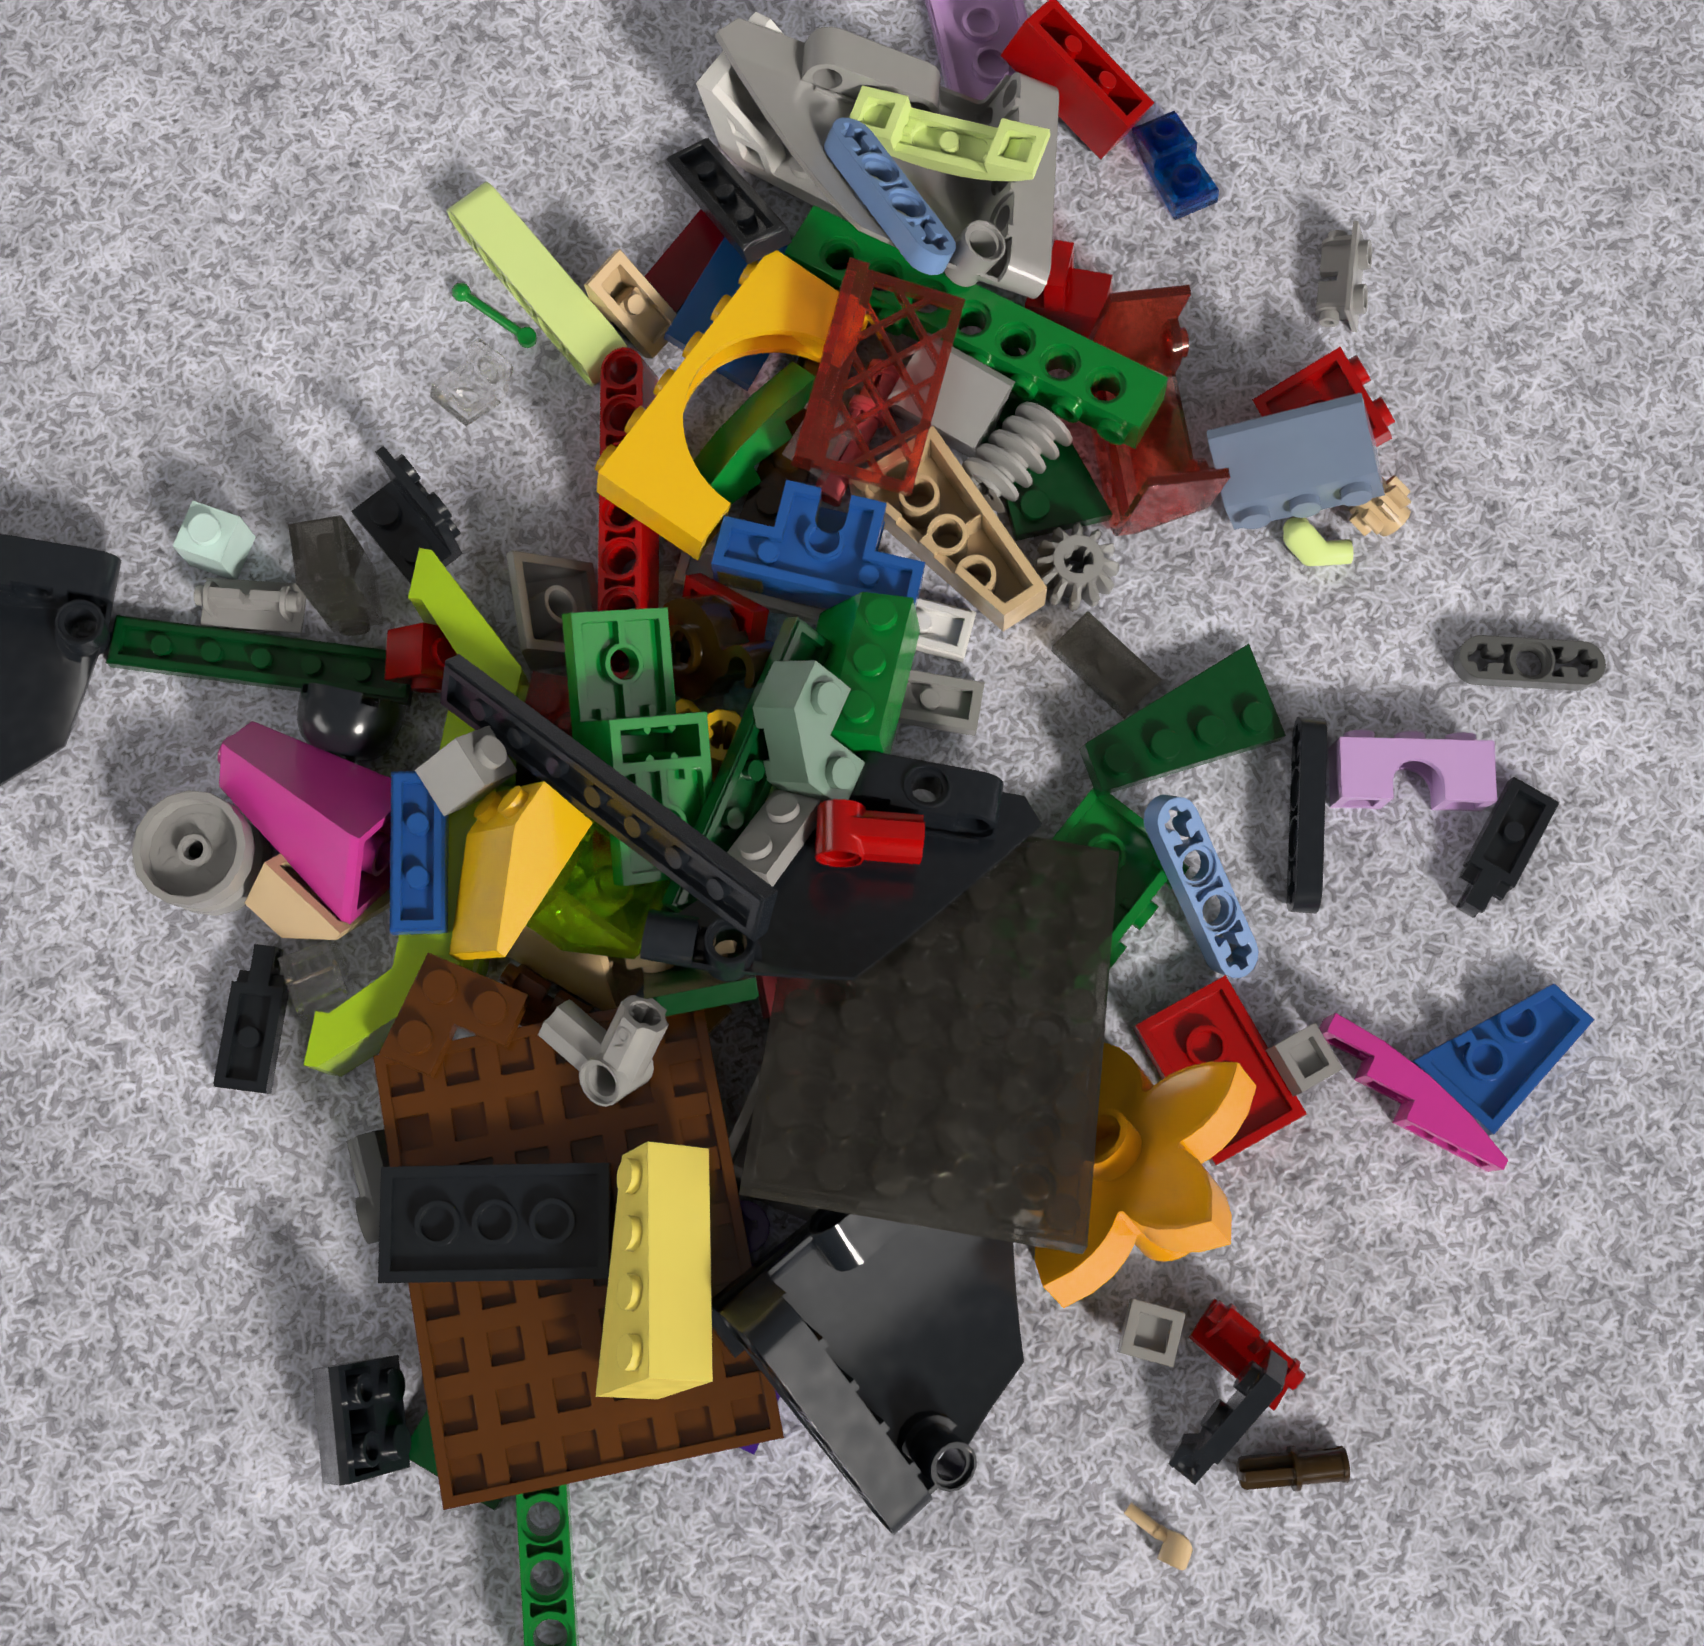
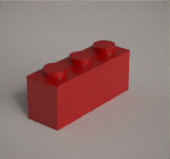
M1048 0L1027 18L1000 55L1016 72L1057 87L1059 90L1058 116L1100 160L1131 131L1155 103L1057 0Z

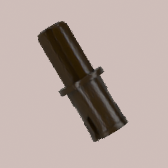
M1287 1446L1286 1452L1241 1456L1238 1458L1236 1465L1239 1484L1245 1490L1291 1486L1293 1491H1301L1302 1485L1332 1482L1348 1483L1350 1481V1464L1346 1449L1343 1446L1297 1451L1295 1446Z

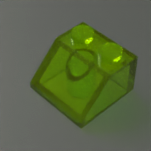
M588 817L593 822L526 926L562 951L635 959L640 955L648 911L650 908L661 910L663 906L661 902L671 880L628 886L614 885L609 831Z

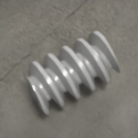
M1024 402L1017 407L1015 416L1007 417L1003 421L1002 430L993 431L990 434L988 443L980 445L976 449L975 458L966 459L962 467L992 510L1000 513L1005 512L1004 505L999 497L1003 496L1010 501H1016L1019 498V493L1013 482L1015 481L1025 488L1030 487L1033 480L1026 469L1029 468L1037 474H1042L1046 470V465L1040 455L1042 454L1050 460H1056L1060 452L1053 441L1055 440L1063 446H1069L1073 441V437L1065 424L1052 412L1036 403Z

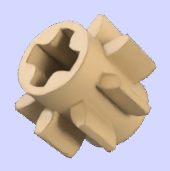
M1393 475L1387 481L1382 477L1384 496L1372 498L1363 505L1349 507L1348 510L1352 513L1349 521L1363 536H1366L1371 531L1376 535H1391L1402 527L1409 518L1411 511L1407 506L1411 503V500L1407 496L1411 491L1396 475Z

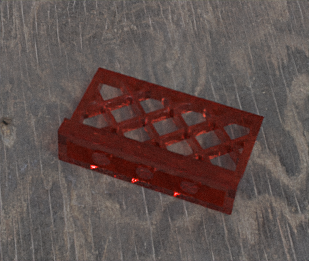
M850 257L837 297L791 465L808 471L811 468L819 469L910 496L965 299L868 269L870 263ZM873 286L894 292L903 309L879 321L869 303ZM907 297H910V298H913V299H916V300H919V301H917V302H915V303H913V304H910V302H909V300H908ZM929 304L949 309L950 314L946 327L930 336L926 333L915 311ZM866 315L872 326L861 331ZM907 316L920 341L897 353L884 328ZM876 333L889 358L866 370L855 350L858 342ZM943 338L938 354L933 343ZM925 348L935 366L934 372L931 377L915 385L901 360ZM853 364L858 375L847 380L851 365ZM894 365L907 390L884 402L870 377ZM863 382L876 406L852 419L842 401L843 393L852 386ZM929 387L927 397L924 402L919 391ZM911 396L921 413L919 425L901 434L888 408ZM839 412L845 423L834 429ZM880 413L894 438L870 451L857 425ZM847 430L850 431L862 453V456L847 464L826 458L830 440ZM916 435L911 451L905 440ZM898 445L908 462L904 480L883 475L874 457ZM867 462L871 471L857 466Z

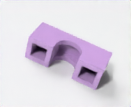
M1353 730L1345 732L1343 737H1339L1328 748L1330 808L1381 809L1394 798L1393 778L1395 772L1399 770L1415 772L1426 781L1430 789L1431 810L1483 811L1497 801L1495 742L1493 740H1477L1476 734L1452 733L1446 735L1445 739H1426V734L1423 732L1406 731L1395 734L1394 738H1375L1373 731Z

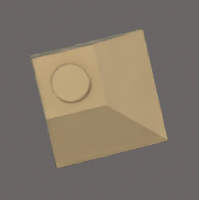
M280 853L264 862L245 904L281 938L338 940L390 907V888L355 921L348 924L341 921Z

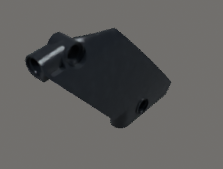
M868 751L857 753L855 755L863 760L865 764L849 800L863 804L867 811L924 815L925 837L920 864L867 860L853 867H831L820 864L815 859V828L773 886L778 890L769 928L765 935L756 941H752L699 900L679 913L650 908L642 937L640 959L708 971L714 978L723 982H734L742 979L745 975L855 980L972 887L1039 829L1042 823L1026 797L1003 792L1004 782L993 774L880 752ZM918 789L930 791L936 800L932 802L918 800L913 795V791ZM732 940L739 943L743 947L744 952L737 957L726 958L717 953L714 947L722 941Z

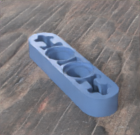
M843 117L836 119L824 143V150L906 261L916 270L928 275L943 273L956 250V242L874 133L858 120Z
M1173 795L1155 797L1148 804L1144 812L1145 829L1207 965L1211 970L1231 978H1242L1248 975L1258 961V946L1197 808L1190 800L1184 797ZM1169 810L1177 811V816L1172 819V825L1175 830L1165 827V823L1171 819ZM1180 835L1189 838L1181 840ZM1195 850L1200 856V869L1194 877L1187 879L1182 869L1183 861L1189 852ZM1216 895L1221 905L1220 913L1213 922L1207 923L1203 917V906L1211 896ZM1222 934L1223 938L1217 937L1215 935ZM1228 943L1237 945V948L1232 952V962L1226 961V958L1231 954V948Z

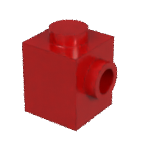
M422 622L389 629L387 631L385 680L411 685V690L414 692L441 693L445 660L457 654L438 625Z

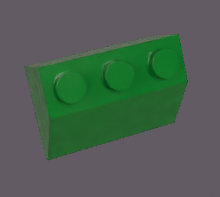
M860 592L821 612L816 626V631L833 643L823 667L851 688L830 736L854 754L868 751L890 754L920 634V626L912 597Z

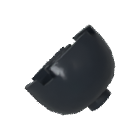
M303 683L298 701L297 723L300 734L307 744L355 763L356 760H374L387 753L397 740L402 727L406 706L383 698H379L378 703H376L375 699L363 696V693L317 683Z

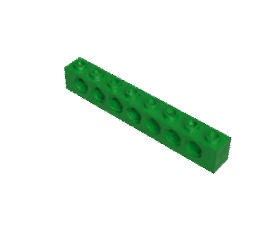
M815 205L793 237L792 243L788 245L784 252L785 256L871 313L870 318L875 320L886 332L896 336L904 334L919 343L927 333H930L1015 381L1011 392L1017 397L1027 401L1035 399L1051 407L1053 412L1063 420L1071 423L1079 421L1097 430V433L1104 440L1112 444L1122 445L1124 443L1136 449L1164 400L1168 377L977 284L964 287L952 282L945 272L938 275L922 273L913 268L896 247L858 231L850 222ZM838 263L851 265L843 270L831 268ZM880 284H890L894 286L892 289L888 291H878L874 289L876 286ZM923 305H933L938 308L930 313L917 310ZM967 326H975L982 331L969 335L960 330ZM1016 347L1023 349L1026 353L1021 356H1010L1004 351ZM1055 369H1063L1071 375L1059 379L1052 377L1049 372ZM1098 391H1108L1116 398L1102 401L1093 394Z

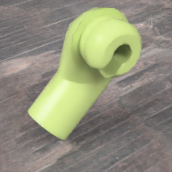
M1293 516L1284 523L1283 541L1305 566L1352 563L1353 545L1350 539L1325 541L1313 525L1309 523L1307 518Z

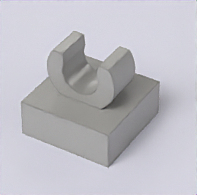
M1316 1022L1266 1050L1293 1097L1343 1069Z
M1130 1298L1117 1352L1174 1367L1186 1313Z

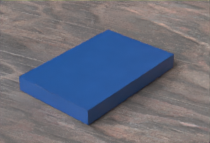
M725 237L665 333L664 339L681 350H684L690 338L697 331L703 334L713 323L710 320L711 314L720 299L725 294L733 297L741 286L738 281L747 263ZM786 245L778 249V251L784 254L788 246ZM770 353L744 356L724 364L715 371L748 391Z

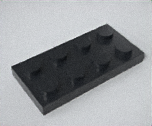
M611 1163L381 1167L378 1283L608 1279L611 1259Z

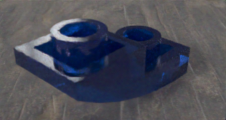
M1175 110L1132 128V137L1143 164L1175 220L1218 202L1219 188L1196 157L1197 141Z

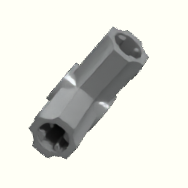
M631 995L620 1003L609 1029L606 1031L569 999L557 1006L551 1016L544 1021L538 1035L580 1071V1085L587 1097L597 1105L607 1107L615 1104L648 1082L652 1077L654 1070L652 1058L669 1024L665 1019L667 1010L653 998L644 999Z

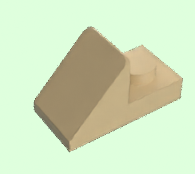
M620 249L615 250L584 284L588 298L608 322H613L645 358H654L668 343L664 336L677 314Z

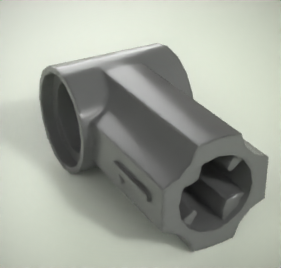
M385 1129L364 1133L346 1141L360 1196L356 1198L355 1203L357 1218L363 1237L368 1244L379 1242L381 1167H390Z

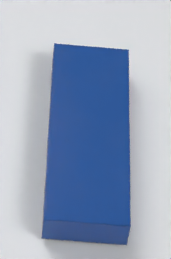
M416 771L391 772L390 933L393 935L448 933L449 815L443 816Z

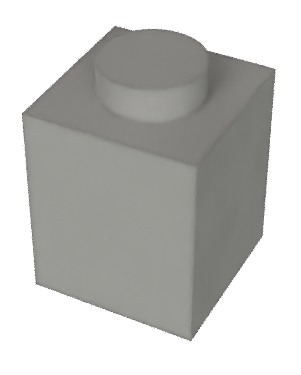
M490 726L455 738L415 769L443 816L478 802L518 772L508 757L504 745L497 739Z

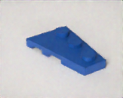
M1554 983L1413 1059L1411 1062L1430 1075L1469 1112L1488 1136L1494 1135L1595 1019Z

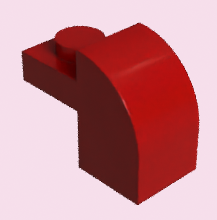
M1054 239L1051 269L1047 284L1037 298H1026L1025 308L1090 340L1101 342L1112 299L1113 275L1074 268V243Z

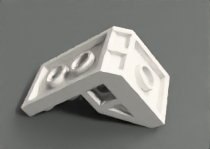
M755 12L748 20L751 23L783 34L770 18ZM722 51L696 83L720 148L745 171L813 206L815 205L848 221L814 184L786 148L744 86L725 52Z

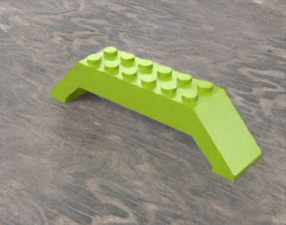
M419 548L408 598L422 621L438 625L457 655L463 656L541 714V701L535 699L534 687L530 685L521 666L433 551ZM448 710L439 751L455 738L476 730ZM508 755L516 768V761ZM516 773L493 791L499 792L516 787ZM485 797L472 805L449 814L448 933L399 935L392 969L332 1012L316 1011L304 1066L328 1075L343 1077L371 1059L374 1055L379 1054L427 953H431L486 977L490 958L457 961L449 955L466 837L477 820L474 817V812Z

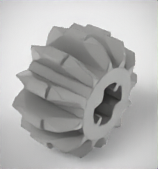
M1080 523L1073 526L1071 536L1058 527L1053 531L1052 541L1042 540L1037 551L1041 557L1034 560L1032 567L1037 574L1042 575L1040 578L1046 585L1047 590L1054 589L1050 598L1052 606L1060 603L1064 596L1069 598L1068 606L1073 612L1078 609L1081 597L1086 604L1094 607L1100 600L1099 593L1106 595L1111 593L1114 587L1111 577L1117 575L1119 564L1110 559L1115 551L1114 543L1098 545L1101 537L1099 529L1094 530L1087 537L1083 536V528ZM1069 562H1080L1079 569L1084 568L1083 572H1072V564L1068 566Z

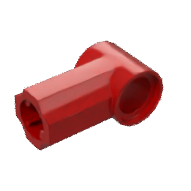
M826 800L818 805L815 859L820 864L831 867H853L860 865L864 860L920 864L925 837L924 815L867 811L863 804L853 800Z

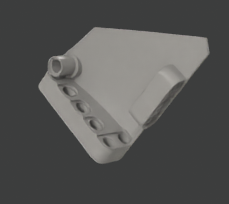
M737 18L717 31L715 37L744 86L781 141L814 184L858 231L893 247L896 246L824 150V143L832 124L836 119L842 117L849 118L862 85L906 95L909 97L912 108L996 128L999 127L1001 119L1004 118L1050 129V138L1032 180L989 181L966 178L927 169L892 157L956 242V250L944 270L946 276L952 282L959 286L969 287L975 285L978 281H982L1032 299L1037 298L1047 284L1051 269L1059 90L1057 87L1015 72L1011 76L1006 74L987 98L977 100L940 86V71L929 62L832 26L818 28L810 34L805 43L741 18Z

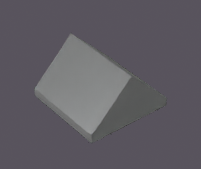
M927 333L887 400L894 415L922 431L934 426L948 446L969 458H975L976 449L980 445L988 443L990 434L997 425L1015 381Z
M512 550L506 556L521 653L530 671L566 666L562 614L598 611V592L593 563Z

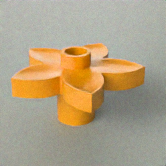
M1097 1040L1079 1064L1073 1081L1070 1084L1067 1099L1068 1113L1071 1120L1069 1124L1044 1127L1030 1132L1012 1143V1203L1030 1216L1041 1218L1035 1238V1263L1042 1286L1063 1308L1092 1294L1111 1279L1126 1261L1134 1244L1146 1257L1164 1262L1179 1259L1190 1252H1203L1231 1244L1232 1214L1227 1197L1202 1163L1209 1160L1230 1142L1249 1113L1256 1085L1238 1062H1206L1188 1066L1168 1075L1154 1085L1129 1054L1120 1047Z

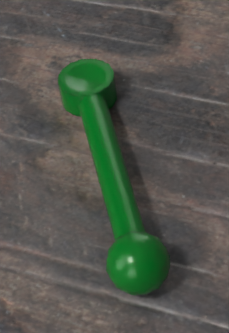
M460 282L453 286L452 296L456 301L468 302L514 334L522 347L531 348L536 344L537 335L532 328H520L474 296L467 284Z

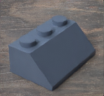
M1362 393L1207 430L1208 443L1224 508L1234 530L1240 528L1259 529L1268 525L1271 521L1293 516L1297 518L1311 517L1319 513L1320 510L1341 505L1359 506L1369 502L1372 498L1385 495L1376 442Z

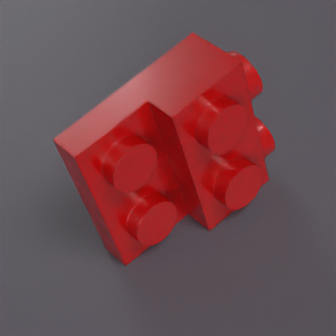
M1338 347L1252 399L1260 415L1264 417L1362 393L1376 447L1392 439L1388 426L1395 423L1391 412L1381 396L1374 401L1371 400L1363 386L1371 381L1366 369L1357 355L1347 359L1341 347Z

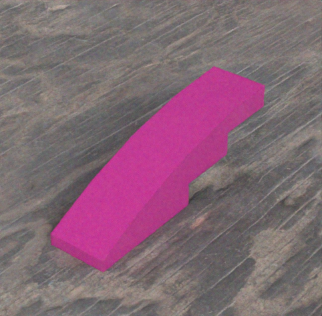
M1334 1013L1323 1019L1319 1029L1328 1044L1362 1061L1353 1080L1401 1104L1392 1123L1487 1172L1505 1169L1508 1162L1506 1156L1473 1116L1430 1075L1388 1043L1341 1015Z

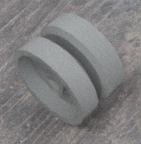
M188 790L169 795L148 810L136 829L132 857L136 875L148 892L166 903L182 907L188 911L219 916L237 911L246 905L245 901L264 862L272 858L270 842L237 806L226 802L212 793Z

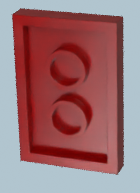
M1226 975L1132 1027L1161 1079L1185 1067L1206 1062H1238L1256 1085L1247 1117L1230 1142L1209 1159L1211 1166L1222 1163L1307 1114L1297 1096H1292L1266 1051L1268 1046Z

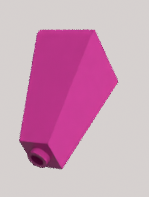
M254 721L247 724L234 735L228 736L222 742L217 756L220 764L219 787L273 847L283 855L293 869L341 921L351 924L390 888L391 778Z

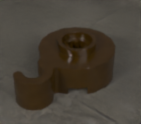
M701 594L675 598L663 605L662 608L668 607L674 690L677 696L683 699L698 700L725 695L729 693L735 681L743 679L746 688L756 687L774 642L771 640L750 642L746 630L739 631L736 619L730 612L735 608L730 602L719 595Z

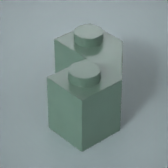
M816 660L774 661L754 703L753 712L756 727L764 728L769 759L763 761L767 781L779 790L819 799L821 803L832 799L849 800L865 762L830 735L851 688Z

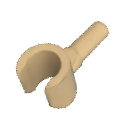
M1131 1502L1124 1514L1151 1536L1163 1541L1157 1559L1179 1570H1185L1193 1552L1189 1539L1180 1533L1167 1529L1162 1524L1160 1525Z

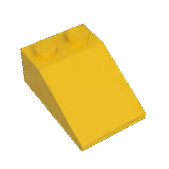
M545 781L521 787L516 786L499 792L493 791L479 803L474 812V817L477 820L466 837L449 955L457 961L499 958L507 955L593 823Z

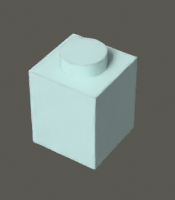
M192 500L173 547L190 566L228 579L237 580L256 536L240 516Z

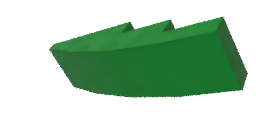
M792 361L754 392L715 432L693 460L709 485L731 504L762 482L754 466L793 438L785 421L824 393L817 377Z

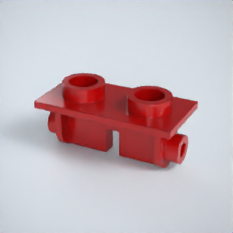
M1214 1298L1188 1338L1236 1379L1250 1361L1253 1360L1260 1364L1271 1350L1285 1359L1288 1369L1283 1390L1269 1405L1274 1411L1287 1389H1296L1305 1378L1306 1373L1299 1368L1301 1362L1297 1358L1292 1359L1271 1340L1265 1342L1259 1336L1261 1332L1236 1311L1234 1304L1230 1303L1226 1306L1222 1301H1217Z

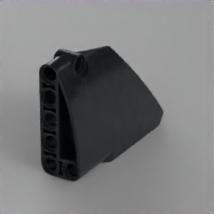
M979 1070L822 1205L808 1221L807 1230L809 1233L717 1311L725 1325L800 1423L873 1514L893 1535L933 1500L931 1494L938 1488L943 1491L953 1492L960 1490L969 1483L977 1467L976 1455L969 1444L995 1402L1024 1363L1016 1292L1012 1219V1107L1014 1078L985 1070Z

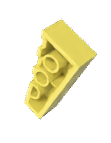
M648 1141L623 1154L617 1171L618 1195L595 1397L660 1399L713 1382L709 1149Z

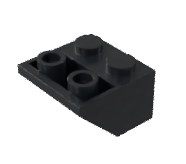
M399 1355L313 1368L312 1379L322 1483L339 1486L348 1485L409 1468L411 1435L405 1420L403 1401L405 1378L400 1370Z

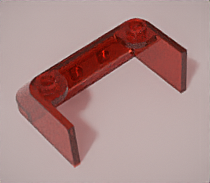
M1190 285L1109 293L1088 339L1168 377L1164 400L1136 449L1124 443L1122 445L1112 444L1104 440L1097 433V430L1091 428L1104 498L1113 514L1109 523L1115 536L1138 534L1209 508L1231 478L1229 468L1215 469L1214 467H1209L1204 458H1193L1176 377V371L1181 364L1182 358L1187 357L1189 352L1188 333L1185 327H1180L1178 317L1191 296ZM1098 391L1093 394L1102 401L1116 398L1108 391Z

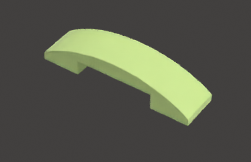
M863 85L849 118L865 124L892 157L946 174L989 181H1024L1034 179L1051 135L1050 129L1004 118L1001 119L999 127L996 128L912 108L909 97L906 95Z

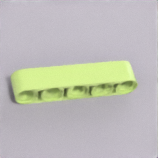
M486 181L446 209L457 231L590 387L599 383L601 366L605 357L615 349L627 347L626 343L497 190Z

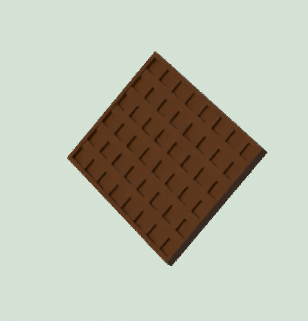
M618 1008L588 1013V1015L608 1031ZM704 1009L665 1016L669 1025L652 1058L654 1066L652 1077L648 1082L615 1104L607 1107L597 1105L587 1097L580 1085V1071L538 1035L544 1022L518 1027L508 1049L478 1036L452 1040L434 1078L389 1060L380 1054L373 1056L390 1167L611 1163L612 1250L618 1195L617 1171L622 1155L648 1141L708 1148L711 1299L752 1267ZM608 1279L408 1283L443 1510L784 1438L776 1390L745 1350L736 1358L733 1357L713 1330V1382L660 1399L595 1397Z

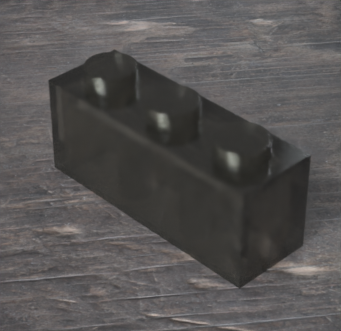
M342 515L288 524L296 585L331 630L345 636H357L369 632L370 626L384 624L375 566Z

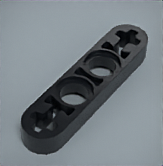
M1298 716L1293 727L1286 900L1289 912L1317 914L1321 905L1327 766V722L1325 718Z

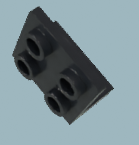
M382 446L375 453L391 481L351 512L411 585L418 549L432 550L443 566L446 567L462 555L455 540L461 533L450 519L452 514L434 492L428 494L419 481L421 477L406 457L401 454L394 459L388 450Z

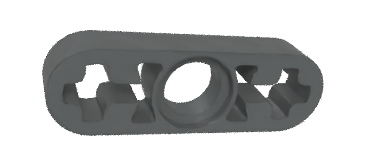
M1477 635L1466 640L1457 649L1453 657V667L1461 680L1472 685L1581 691L1590 687L1603 676L1606 661L1601 650L1594 644L1586 641ZM1476 649L1480 650L1481 658L1497 660L1504 654L1503 650L1506 651L1503 663H1489L1481 671L1477 669L1476 662L1468 661V657ZM1528 651L1538 657L1541 663V670L1538 675L1529 676L1519 670L1516 664V657L1519 652ZM1577 656H1580L1581 664L1589 665V670L1581 675V677L1578 676L1577 668L1564 666L1556 670L1554 676H1552L1555 663L1566 664Z

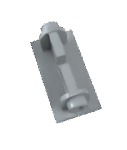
M1353 221L1352 235H1347L1342 230H1332L1328 233V238L1322 241L1321 277L1337 276V280L1319 281L1315 315L1319 318L1321 326L1335 327L1339 324V320H1348L1352 332H1357L1359 314H1366L1368 289L1366 284H1362L1363 270L1371 269L1372 243L1370 239L1364 240L1358 221Z
M206 578L205 584L196 585L194 590L195 604L203 606L200 626L302 634L308 585Z

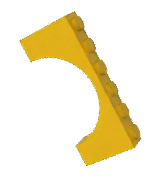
M778 250L764 256L760 261L756 260L747 264L738 281L741 286L734 296L731 297L725 294L720 299L711 314L710 320L713 323L704 334L697 331L690 338L682 353V357L685 358L676 371L669 368L664 372L654 388L653 394L656 395L647 409L639 406L634 411L624 428V432L627 435L618 447L610 444L601 454L595 465V470L598 472L597 493L697 561L719 533L723 517L728 516L731 503L709 485L701 475L688 450L683 428V413L695 389L707 376L724 364L744 356L759 353H786L801 356L825 365L837 373L863 338L871 313Z

